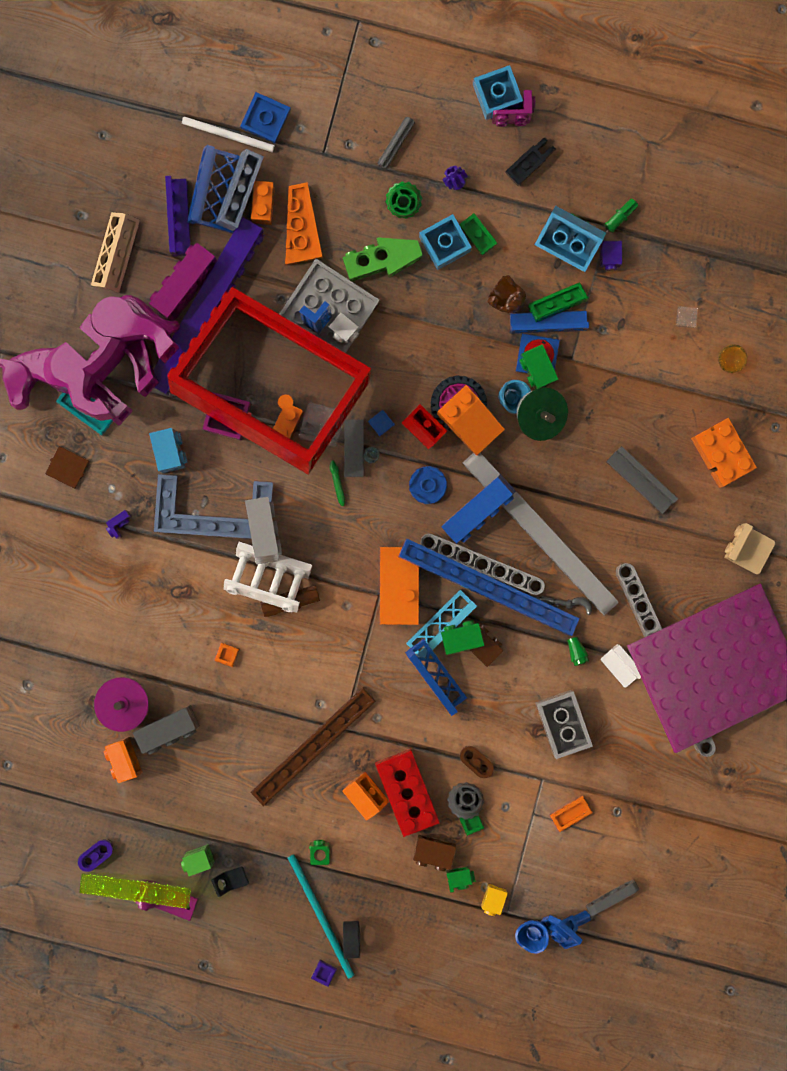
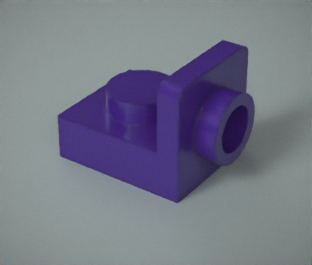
M124 510L106 522L108 526L106 530L112 538L114 536L116 539L122 537L116 527L122 528L129 523L128 519L132 517L129 511Z

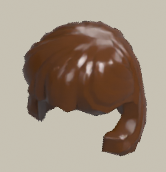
M509 275L502 276L498 281V285L493 288L487 301L493 308L511 314L519 310L523 305L526 293Z

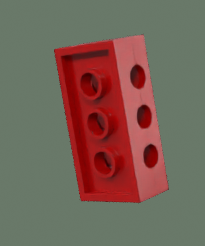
M412 749L375 762L403 837L439 824L438 816ZM403 770L406 773L405 777L402 779L396 778V771ZM405 788H409L413 793L411 796L405 797L402 791ZM413 806L420 809L416 815L409 812V809Z

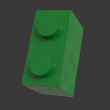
M543 344L520 355L519 363L522 369L528 372L529 377H527L531 388L534 387L536 390L558 381L557 374Z
M474 620L463 622L461 627L455 628V624L443 627L444 631H441V637L446 655L484 646L479 623H474Z

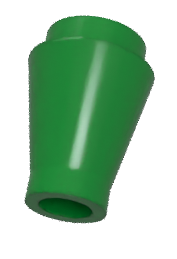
M578 636L567 640L571 663L573 662L574 666H578L588 662L589 654L579 641Z

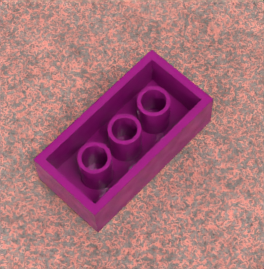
M197 242L194 246H189L185 252V258L175 264L173 268L175 271L171 276L165 277L162 281L163 286L159 291L156 290L150 297L151 302L149 304L168 321L176 320L204 284L217 262L216 257Z

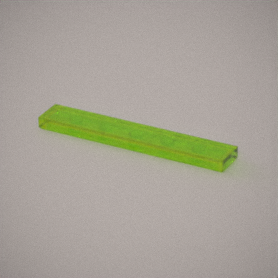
M82 873L79 893L187 909L189 908L191 888Z

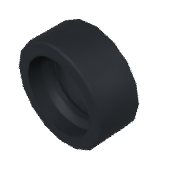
M359 921L343 922L345 959L360 958Z

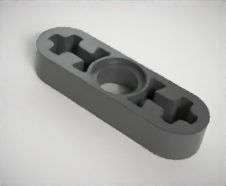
M630 880L588 903L586 908L591 916L596 915L636 893L639 887L635 880Z

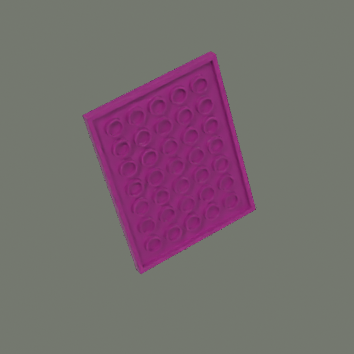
M761 584L750 587L627 645L674 753H678L787 699V641Z

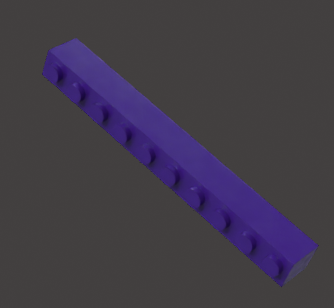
M244 217L240 220L238 228L233 232L181 321L180 329L172 337V340L179 346V349L166 363L159 359L153 369L159 382L155 387L158 391L169 396L170 388L167 377L169 371L177 366L180 355L183 352H187L192 338L199 335L202 324L205 321L208 322L213 308L220 305L223 294L226 291L229 292L232 287L235 288L236 285L234 283L236 279L242 277L246 262H250L255 254L254 248L256 245H260L264 239L263 228Z

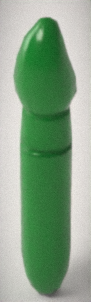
M332 460L329 468L337 499L341 506H345V496L338 473L339 469Z

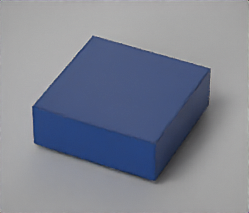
M384 410L368 421L379 436L395 425Z

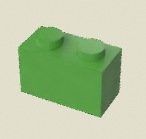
M209 844L186 852L182 858L181 866L184 873H188V876L211 869L215 861Z

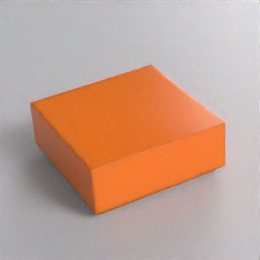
M221 643L214 661L233 667L239 649Z

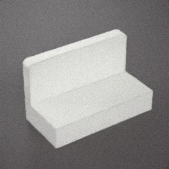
M615 645L601 658L604 665L623 687L626 688L635 679L641 678L634 661L620 645Z

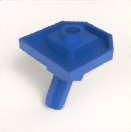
M583 911L562 920L549 915L544 917L541 923L545 925L550 937L554 941L558 942L564 949H568L581 944L583 940L575 932L579 926L589 922L591 919L590 914L587 911Z

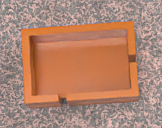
M729 418L691 438L708 470L714 467L717 468L711 475L719 488L757 468Z

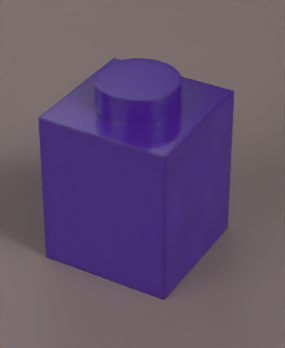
M602 241L600 245V268H605L607 271L617 270L622 265V241Z

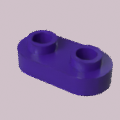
M102 839L79 856V868L85 872L94 870L112 855V843ZM101 846H106L107 852H102ZM86 858H90L92 863L87 864Z

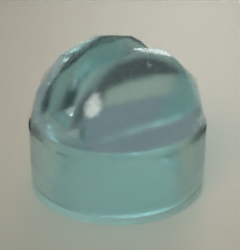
M374 447L367 448L364 453V459L368 463L377 462L380 456L379 451ZM367 453H368L369 455H371L373 458H375V460H373L372 458H370V457L367 455Z

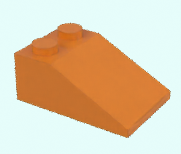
M467 385L437 412V415L476 456L505 430Z

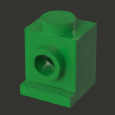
M469 866L446 870L450 893L454 892L453 888L458 890L467 889L469 885L476 882L474 871H470Z

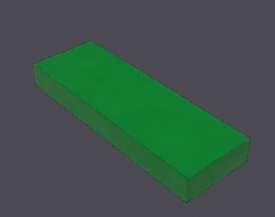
M579 282L529 303L528 308L537 323L588 301V296Z

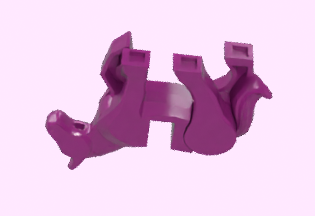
M124 295L122 297L111 296L97 303L93 313L89 314L79 327L100 346L98 350L91 353L88 360H85L66 342L57 348L34 349L17 355L10 360L0 359V367L3 371L2 379L10 405L17 410L26 409L30 402V392L36 382L40 381L50 385L59 392L69 394L73 406L78 411L100 421L112 419L117 425H121L133 410L103 385V380L115 369L126 353L134 366L135 383L138 393L146 397L159 382L153 371L151 355L145 339L154 341L158 357L166 363L179 349V346L172 340L170 334L177 332L180 329V324L176 320L167 321L160 318L146 303L131 295Z

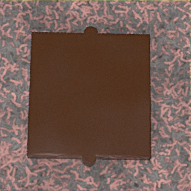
M59 446L54 457L50 459L51 463L45 474L76 489L81 477H84V471L89 460Z

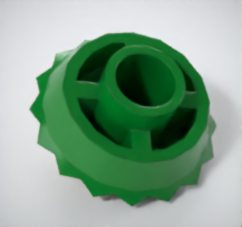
M401 181L400 183H395L386 194L387 199L385 202L387 209L398 218L403 217L407 219L408 217H413L422 206L421 201L423 198L420 195L421 191L410 182L405 183Z

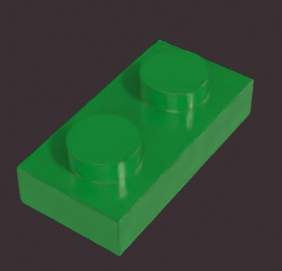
M475 213L459 224L464 234L482 256L497 245L496 240Z

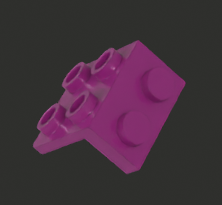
M524 90L522 109L494 110L492 124H496L497 127H505L508 124L526 126L530 123L536 104L535 96H532V90Z

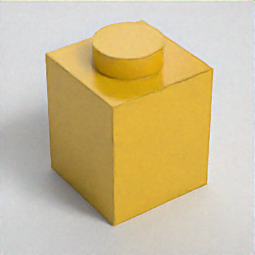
M491 884L487 885L481 904L482 909L485 910L484 913L491 916L501 915L507 897L506 889Z

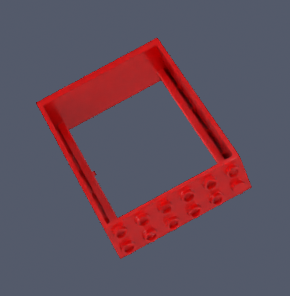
M232 287L229 292L226 291L223 294L220 305L213 308L210 319L202 324L199 335L192 338L187 352H183L180 355L177 366L169 371L167 377L170 393L309 475L370 383L371 368ZM236 309L355 378L309 449L252 417V413L248 412L247 414L188 379Z

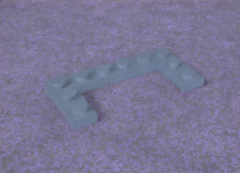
M158 474L154 532L252 539L248 519L175 514L178 476ZM254 481L252 499L268 497L269 502H272L273 482Z

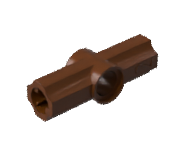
M316 585L298 590L295 601L300 602L298 609L301 606L320 601ZM286 592V593H283V594H279V595L282 596V597L287 598L289 592ZM260 602L265 617L281 612L286 613L281 607Z

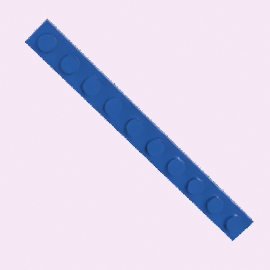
M405 539L398 557L566 635L573 636L580 619L409 539Z

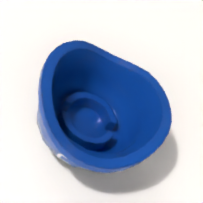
M530 920L518 927L515 939L526 951L537 954L546 949L549 942V933L544 924L536 920Z

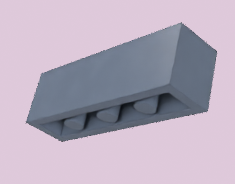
M248 149L241 153L215 224L231 231L238 228L264 156Z

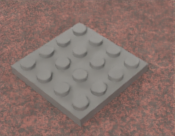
M315 259L279 314L346 353L353 342L349 341L346 344L335 340L332 337L334 333L329 330L330 324L340 313H343L359 327V333L380 300L318 259ZM326 301L330 304L332 318L318 335L303 324L299 311L303 306H306L316 313L323 302Z

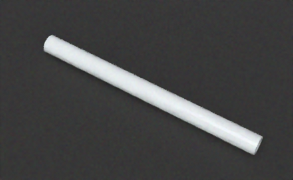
M183 117L182 124L272 153L274 151L275 145Z

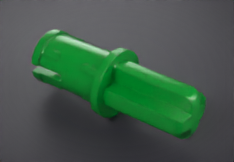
M630 199L620 210L617 209L616 213L604 224L606 228L613 233L623 221L626 222L628 220L627 217L638 208V203L634 199Z

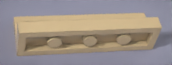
M111 212L91 286L105 288L115 293L120 292L140 220L127 214ZM119 218L118 225L115 227L116 220ZM103 274L102 281L99 283L100 276Z

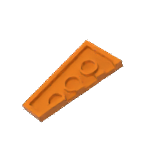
M307 182L289 186L285 266L323 258Z

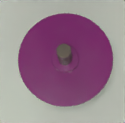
M125 677L111 679L105 682L96 693L94 700L96 716L110 730L118 732L132 730L142 723L148 712L147 694L143 687L132 679Z

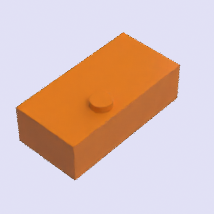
M380 547V624L418 625L419 566L398 557L402 547Z

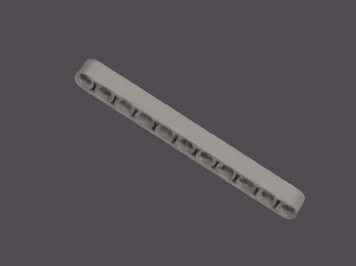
M472 453L462 462L484 487H487L500 475L481 453L477 456ZM515 492L512 495L514 499L506 506L504 504H501V506L605 616L619 603L617 599L527 502Z
M628 563L620 564L616 568V576L644 637L661 630L662 627L635 568ZM625 566L630 570L628 577L621 575V569ZM632 584L638 587V592L635 595L629 592V587ZM641 601L646 605V609L643 612L637 610V604ZM648 619H651L654 623L653 628L650 630L645 627V622ZM712 737L694 744L695 750L705 757L712 756L716 749ZM708 742L709 750L702 752V744Z

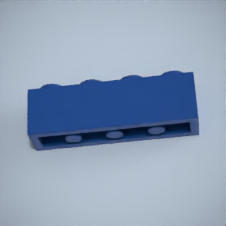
M500 474L441 527L456 544L460 540L464 543L472 536L470 532L474 528L479 530L486 523L484 521L485 518L488 516L492 518L500 511L498 507L501 504L506 506L514 499L512 495L516 491Z

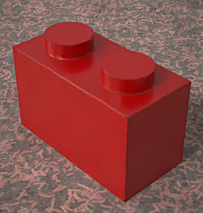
M421 404L401 422L428 450L447 432Z

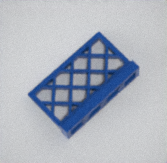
M210 145L203 148L187 219L188 223H196L228 233L234 232L212 223L217 220V215L212 206L219 202L222 205L225 198L220 197L216 188L224 184L228 190L229 185L227 182L232 179L230 177L226 180L220 170L229 166L234 174L235 169L231 163L236 160L238 161L240 156L215 149V147ZM216 154L223 156L227 162L220 168L215 163ZM217 172L223 182L214 186L210 179L211 175ZM213 190L218 201L210 205L206 196L207 193ZM207 209L210 210L214 217L210 222L201 220L203 212Z

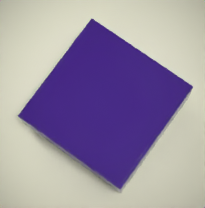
M319 960L311 979L329 987L337 968Z

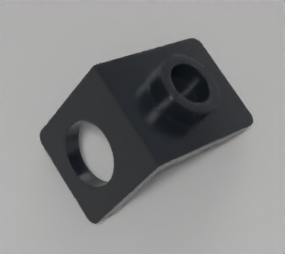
M242 866L222 872L211 879L218 897L223 896L230 890L249 884ZM219 880H221L223 883V890H221L218 886Z

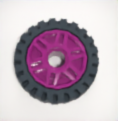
M460 375L451 376L443 380L432 394V415L447 431L453 432L437 415V412L465 385L487 407V397L484 389L472 378Z

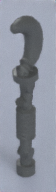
M532 596L549 605L555 604L556 607L560 604L569 609L575 605H582L585 607L587 615H591L592 612L590 602L583 597L563 601L546 596Z

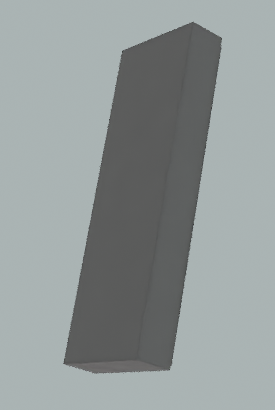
M364 420L344 421V477H364Z

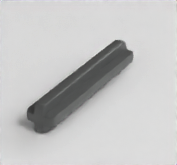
M410 117L404 118L379 159V166L385 169L388 168L414 126L415 121Z

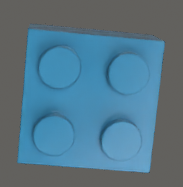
M510 65L474 78L473 87L486 120L492 118L494 110H516L522 107L523 99Z
M453 214L419 232V238L437 270L471 252L472 247Z
M168 428L149 433L159 472L167 473L186 468L185 463H188L186 453L181 450L180 445L183 444V440L178 431Z

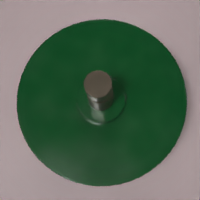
M539 388L524 395L517 407L520 429L527 437L537 441L549 440L558 435L564 428L568 418V406L565 398L558 391L551 388Z

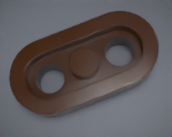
M466 746L461 750L460 759L462 763L478 777L488 778L493 774L494 767L492 762L475 747ZM472 752L473 757L470 759L466 758V753ZM481 765H486L487 770L481 771Z

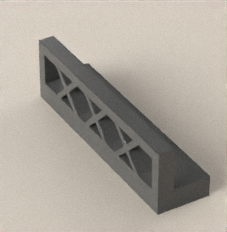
M622 446L606 461L661 514L678 500L672 492Z

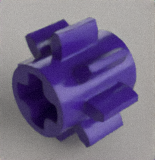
M451 166L445 171L446 177L442 180L449 189L459 190L465 185L464 179L468 176L461 167Z

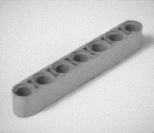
M425 534L420 540V545L424 546L423 540L426 537H431L434 540V545L428 549L527 593L538 595L545 588L543 580L433 534ZM445 544L450 545L452 548V552L449 555H444L441 552V547ZM463 551L467 552L470 556L466 563L459 560V554ZM479 559L486 560V569L480 570L477 567ZM498 566H502L505 569V574L502 577L495 575L494 571ZM516 573L521 574L523 578L522 582L518 585L512 580ZM533 581L540 583V589L536 592L530 588V584Z

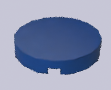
M432 466L417 469L409 481V490L412 497L423 504H433L440 501L447 489V481L444 474Z

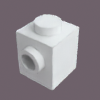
M340 313L329 326V330L334 333L332 337L339 343L344 342L347 344L349 341L353 342L359 335V327L343 313Z

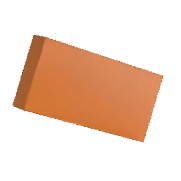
M580 796L550 814V817L559 832L593 812L584 797Z

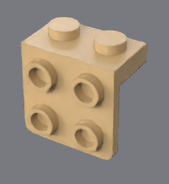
M744 523L736 528L734 532L735 538L732 543L730 542L727 545L724 558L754 574H759L775 545V541L753 530V526Z

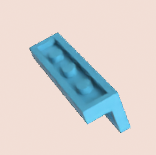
M459 590L406 644L412 648L414 646L412 642L416 638H425L426 643L433 650L442 641L441 631H444V628L441 629V624H447L446 626L455 624L456 628L477 605ZM461 595L468 604L463 609H455V600ZM444 611H452V620L450 622H441V614ZM431 624H439V632L435 636H427V627ZM425 630V636H419ZM424 646L420 651L417 650L415 653L418 657L425 658L427 654V649Z

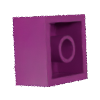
M212 392L247 414L250 412L252 405L250 402ZM206 414L202 428L204 431L242 441V435Z

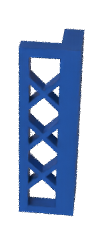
M326 301L323 302L316 313L306 306H303L299 311L303 324L318 335L332 318L330 304Z
M587 311L560 312L537 323L531 313L510 314L511 334L576 332L589 329Z
M422 639L405 653L450 715L453 716L458 712L455 707L467 699V697L426 641ZM425 646L427 649L426 658L418 657L415 652ZM428 662L438 664L436 672L427 670ZM439 676L448 678L447 686L438 685ZM450 691H458L461 695L453 702L448 698Z

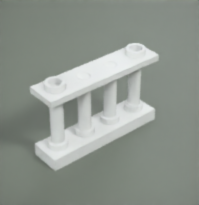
M239 542L236 548V556L240 559L232 581L225 579L224 590L233 595L240 594L281 607L286 612L297 613L300 602L295 601L301 580L303 578L309 579L312 565L278 555L279 561L258 564L251 586L239 583L245 565L249 560L256 561L253 546ZM267 566L276 569L269 592L258 589L264 569ZM285 572L295 576L287 598L276 595Z

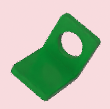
M325 840L310 842V864L329 865V842H325ZM317 850L325 852L326 856L321 861L316 860L314 857V853Z

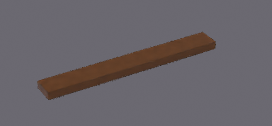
M362 687L250 793L262 806L266 805L376 702L375 699Z

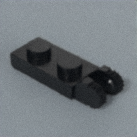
M543 138L535 146L533 145L505 171L517 186L538 169L556 150L552 146L543 155L538 151L546 145L548 141L546 138Z

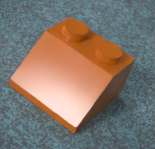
M130 737L105 746V758L107 761H110L112 777L114 780L117 779L118 783L136 778L143 773Z

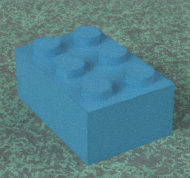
M555 206L535 246L585 272L601 245L606 232Z

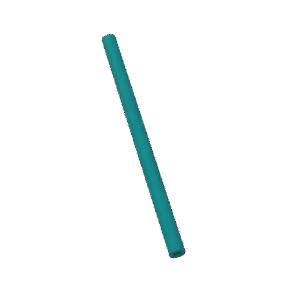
M293 854L288 857V860L347 978H352L355 974L348 960L344 958V952Z

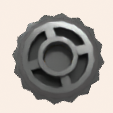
M467 782L459 783L457 786H453L449 792L447 799L449 802L448 807L458 818L462 817L465 820L468 818L473 819L474 816L479 815V812L483 810V794L474 784Z

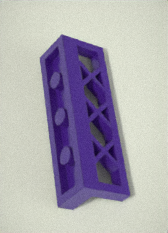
M165 176L169 252L172 257L186 256L185 252L191 245L190 223L187 222L189 215L187 179H173L171 176Z

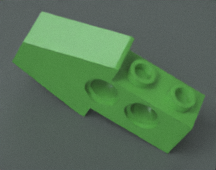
M378 237V246H374V244L368 245L363 248V251H350L342 258L349 280L353 282L383 271H387L388 277H392L421 260L423 255L418 240ZM379 252H385L387 254V258L385 260H379L377 258V254ZM361 258L369 260L367 266H361L358 262Z

